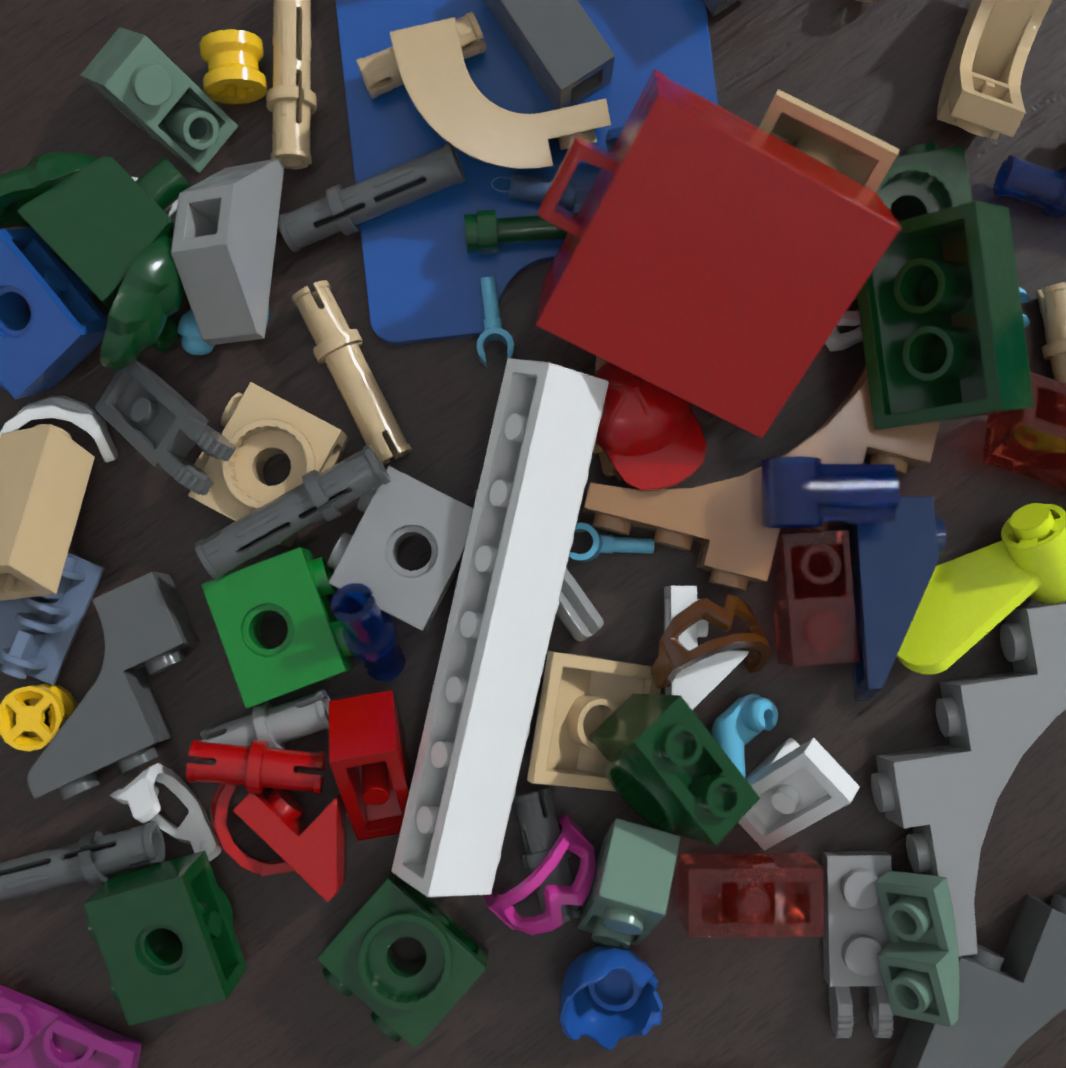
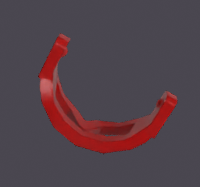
M219 784L213 793L210 811L212 828L222 849L238 865L261 876L295 871L283 859L273 861L259 859L237 847L226 824L229 801L237 785Z

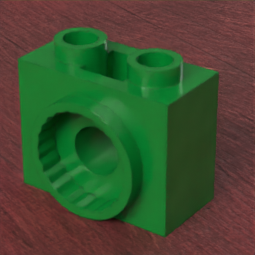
M299 547L224 575L220 579H214L201 584L246 709L354 669L350 656L359 652L354 633L346 617L336 619L328 595L336 593V587L329 584L332 573L327 566L325 558L322 556L314 559L312 550ZM272 611L282 615L288 626L287 637L277 648L267 645L260 635L261 621Z

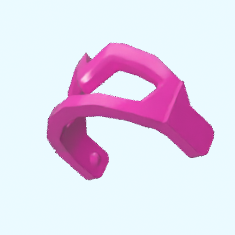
M567 813L558 820L562 826L561 834L547 856L531 875L502 895L497 894L493 889L491 895H483L487 907L512 931L517 930L529 935L553 931L563 925L561 906L563 904L581 906L590 893L596 874L595 847L587 839L581 827ZM567 850L578 855L581 862L574 883L571 886H545V912L534 917H521L513 905L524 900L542 885L558 866Z

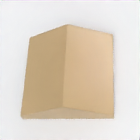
M548 651L527 781L535 784L616 791L604 769L608 760L589 736L632 694L660 695L661 688L658 689L651 676L650 670L652 666Z

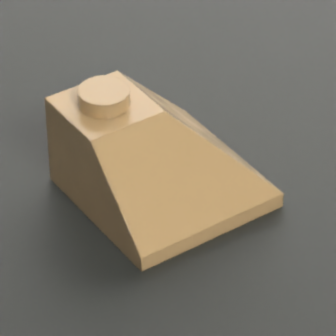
M779 89L759 126L763 131L875 192L900 150Z

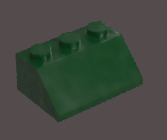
M972 201L898 221L901 226L900 230L857 294L874 430L1034 408L1009 208Z

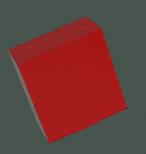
M654 69L611 152L609 153L582 138L575 137L537 211L541 218L567 231L568 234L543 279L536 326L763 438L901 226L877 192L670 80L665 74ZM582 160L602 169L576 217L558 205V202L577 165Z

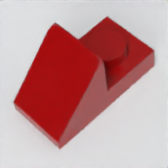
M264 788L261 794L249 793L233 809L324 900L329 902L346 881V807L341 794L310 825L301 818L304 809L300 803L284 789L272 790L271 788Z

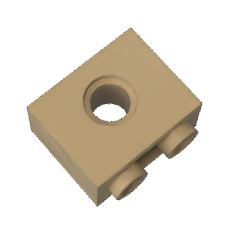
M250 382L244 394L238 392L231 398L221 417V426L225 427L222 435L236 447L235 452L229 461L213 458L203 451L194 465L203 470L214 484L206 496L198 495L191 490L188 496L237 521L253 510L264 506L303 483L302 476L315 469L322 473L336 465L350 438L339 428ZM276 454H286L291 463L289 476L278 485H267L263 477L265 463ZM299 532L280 542L279 545L291 548Z

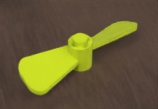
M1032 503L1022 506L1005 522L1001 531L1003 540L937 565L896 656L899 661L916 673L925 675L941 673L953 665L1029 596L1033 600L1045 604L1065 602L1066 511L1054 504Z

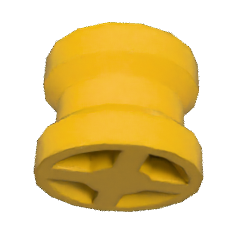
M227 29L208 33L201 38L199 43L200 55L202 60L208 64V72L203 78L204 93L212 101L224 104H247L265 97L267 93L266 78L259 71L258 64L264 57L263 43L260 37L245 30Z
M46 683L17 688L6 695L0 704V735L7 744L17 750L29 752L46 748L78 706L77 701L71 692L60 685ZM48 708L50 709V710L48 711V715H49L48 723L50 724L49 727L44 723V722H45V712L47 711Z

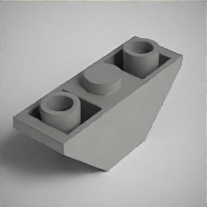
M278 158L224 168L179 193L171 254L202 339L210 345L265 339L284 174V164Z

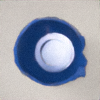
M612 945L595 946L589 951L581 952L566 968L561 981L559 1018L562 1032L574 1041H577L581 1036H586L596 1041L603 1049L611 1051L616 1047L618 1040L629 1036H645L654 1025H661L663 1003L656 990L659 981L655 977V973L650 968L649 963L645 962L630 949H623Z

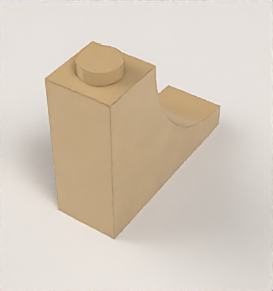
M39 424L33 428L2 433L0 437V601L53 595L58 590L95 456L74 442L68 432L52 424Z

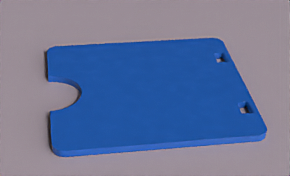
M335 0L355 184L394 166L401 165L439 149L447 143L429 127L418 113L404 85L371 99L360 74L361 71L357 66L356 59L364 58L392 47L391 31L454 17L458 19L469 12H473L484 37L481 41L485 42L487 51L464 59L467 71L479 91L492 103L515 113L536 114L556 110L483 0ZM578 0L615 55L611 83L578 103L583 104L605 98L607 100L611 125L595 129L597 142L592 144L608 152L605 141L608 130L625 125L654 69L665 74L670 80L718 105L707 12L702 0ZM558 137L548 139L553 166L542 168L514 169L498 167L478 161L455 149L466 176L465 182L460 184L458 182L360 224L370 322L380 340L390 345H405L480 336L484 332L483 319H485L480 278L496 276L500 306L505 291L518 275L536 264L554 260L564 239L498 244L499 253H467L464 214H477V211L496 210V219L537 216L541 203L509 198V192L500 191L510 190L511 180L495 178L509 177L512 179L513 174L516 173L553 180L569 148L560 150ZM580 160L569 182L577 183V189L586 190H576L575 204L583 205L602 168ZM576 205L574 209L570 207L563 208L570 213H576L580 211L582 206Z

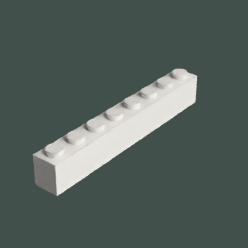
M507 359L391 870L392 873L427 897L491 895L509 814L515 797L526 740L530 732V723L540 679L544 671L554 618L559 606L560 592L569 553L573 544L583 492L588 479V470L597 431L603 414V405L609 381L548 362Z

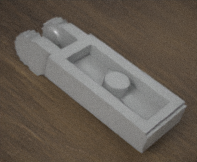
M886 851L822 852L824 980L829 985V1013L832 1034L836 1038H851L854 1015L849 986H868L870 1006L868 1018L872 1033H874L876 1038H891L894 1031V1015L892 1014L877 954L891 941L875 884L888 870L892 871L891 855Z

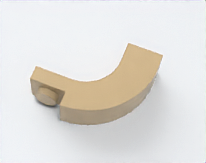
M1053 0L972 1L945 74L938 102L937 120L960 127L972 134L997 140L1000 133L1010 137L1014 136L1026 113L1020 90L1026 60L1040 25Z
M455 17L390 32L403 84L418 113L440 138L450 143L458 151L478 161L498 167L514 169L553 166L548 139L558 137L560 150L570 148L575 137L582 138L590 143L597 142L595 129L611 125L606 98L536 114L515 113L492 103L479 91L467 71Z

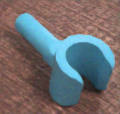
M496 276L480 278L485 319H483L484 332L480 334L477 340V353L484 367H487L484 349L492 341H501L507 346L508 358L514 359L515 352L512 336L503 329L502 317H500Z
M581 522L576 523L574 532H589L593 538V545L588 552L584 554L570 552L569 557L577 561L588 562L597 558L600 553L653 554L655 542H653V538L615 537L614 535L600 534L591 525Z

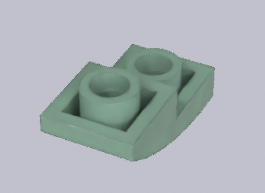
M888 870L875 884L891 942L877 954L892 1014L952 1027L958 1021L960 972L956 924L947 877Z

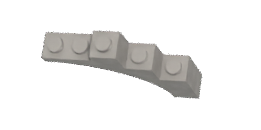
M1066 601L1056 604L1044 603L1017 607L1005 617V624L1000 628V643L1006 659L1012 662L1013 672L940 682L942 698H938L936 701V717L940 731L945 737H949L950 745L876 755L878 773L871 775V790L876 808L879 812H885L886 819L902 828L913 827V833L906 836V848L909 862L915 873L947 877L956 924L959 957L978 954L974 899L981 847L997 799L1023 754L1052 721L1066 710Z

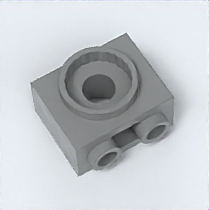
M388 466L386 471L391 482L386 485L383 484L360 497L357 509L364 512V515L353 536L344 532L336 543L327 564L328 567L335 570L329 584L425 631L428 630L461 566L474 508ZM409 536H424L431 545L432 553L430 560L421 569L409 571L401 565L398 559L399 546Z

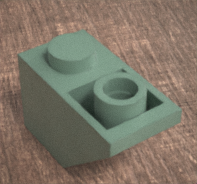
M119 27L80 74L131 122L198 173H201L238 127L146 35Z
M616 818L604 837L596 862V874L590 893L584 901L582 907L583 915L579 917L577 929L591 932V939L602 946L612 945L623 949H629L630 944L639 946L666 915L681 836Z

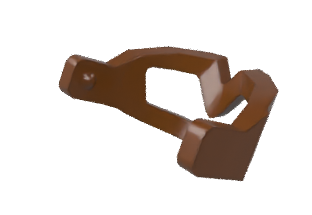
M728 594L722 607L709 599L703 598L692 603L672 619L659 639V656L652 665L650 672L656 687L660 689L669 687L682 669L717 653L734 648H745L749 653L743 659V663L749 673H754L762 670L773 652L751 607L737 596ZM734 615L742 618L748 629V633H734L715 638L691 650L683 646L678 639L684 631L700 620H706L717 628L729 632L733 624Z

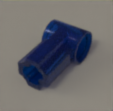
M800 456L774 457L762 460V527L815 528L822 527V522L882 524L895 521L897 507L900 503V479L896 475L895 464H822V459Z

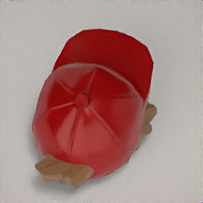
M596 356L594 377L609 381L603 405V414L593 449L594 454L599 453L603 474L606 477L616 476L618 481H625L627 485L641 491H660L676 486L691 477L703 464L707 445L690 402Z

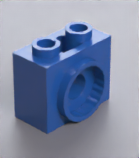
M33 228L0 229V387L7 390L16 400L50 391L59 384L103 341L108 320L92 300L87 285L69 266L63 264ZM26 301L30 306L31 316L27 313Z

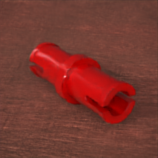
M193 740L189 749V757H195L194 759L216 761V764L187 763L186 777L188 783L206 782L246 786L247 793L261 794L264 788L314 792V794H321L325 777L319 774L298 773V770L326 771V751L309 752L269 748L268 741L254 740L251 746Z

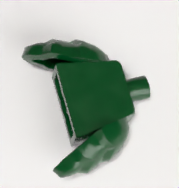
M79 152L45 153L33 157L25 167L0 175V229L31 226L100 300L110 308L107 327L101 345L100 362L102 367L120 371L134 362L146 348L157 343L168 317L179 311L183 302L185 290L171 254L175 223L164 211L178 199L180 192L191 186L165 157H162L135 181L111 156H103L97 159L91 155Z

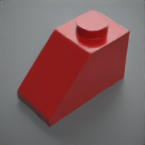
M393 690L329 701V763L357 841L400 834L412 782V772L405 731Z

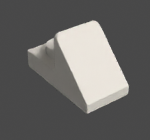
M697 586L664 587V632L676 615L692 603L700 600L697 599ZM700 620L679 636V642L688 650L697 647L698 637H707L709 622ZM731 649L712 655L682 669L676 675L671 685L665 687V695H681L693 710L748 655L749 651Z
M789 738L746 777L747 782L760 799L738 823L765 851L850 804L860 786L815 738L801 746L794 739Z

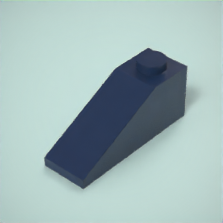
M855 496L850 520L842 524L854 701L867 702L882 690L939 557L944 554L946 528L943 519L935 517L934 496Z

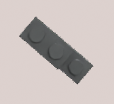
M150 572L92 599L101 620L105 641V653L101 672L94 685L30 769L27 782L34 799L58 791L62 801L72 798L100 785L95 773L117 763L123 774L158 758L159 756L154 746L173 737L143 668L146 667L149 676L168 670L186 661L182 650L199 643L200 640L170 574Z

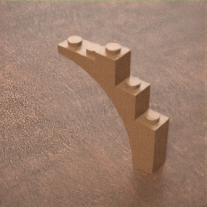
M865 365L844 401L814 434L781 458L742 476L694 488L641 491L590 483L581 513L594 516L593 527L617 534L629 535L631 526L655 531L653 542L667 547L691 551L693 541L701 543L696 568L711 571L709 583L730 589L747 591L749 581L754 583L768 581L784 514L791 515L789 520L790 526L816 533H826L828 525L837 526L849 522L864 458L869 459L868 468L889 475L905 476L907 469L912 470L931 462L940 422L874 430Z

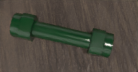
M496 210L477 211V214H464L467 253H499L498 244L565 239L568 234L567 231L549 223L539 215L496 219ZM579 212L572 213V214L577 217V215H578Z

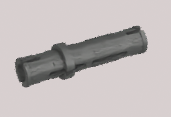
M446 143L439 149L401 165L394 166L347 188H343L340 184L326 189L325 197L288 213L279 214L278 225L286 244L295 253L303 247L339 232H343L346 236L360 231L361 223L401 206L408 205L413 201L458 182L459 184L466 181V176L455 148L450 143Z
M368 444L361 451L322 473L315 469L302 476L303 483L264 506L253 510L248 515L211 536L195 542L196 553L206 571L214 579H220L225 573L278 545L280 542L323 518L328 522L341 516L340 508L377 487L391 482L390 477L372 446Z
M154 821L107 835L95 831L82 835L79 842L0 863V903L84 881L91 885L105 883L114 873L149 864L161 863L165 858L163 833L159 825H156Z

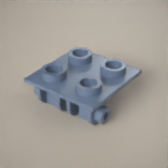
M68 553L56 594L0 601V664H2L0 671L20 679H26L27 675L48 684L55 685L105 568Z

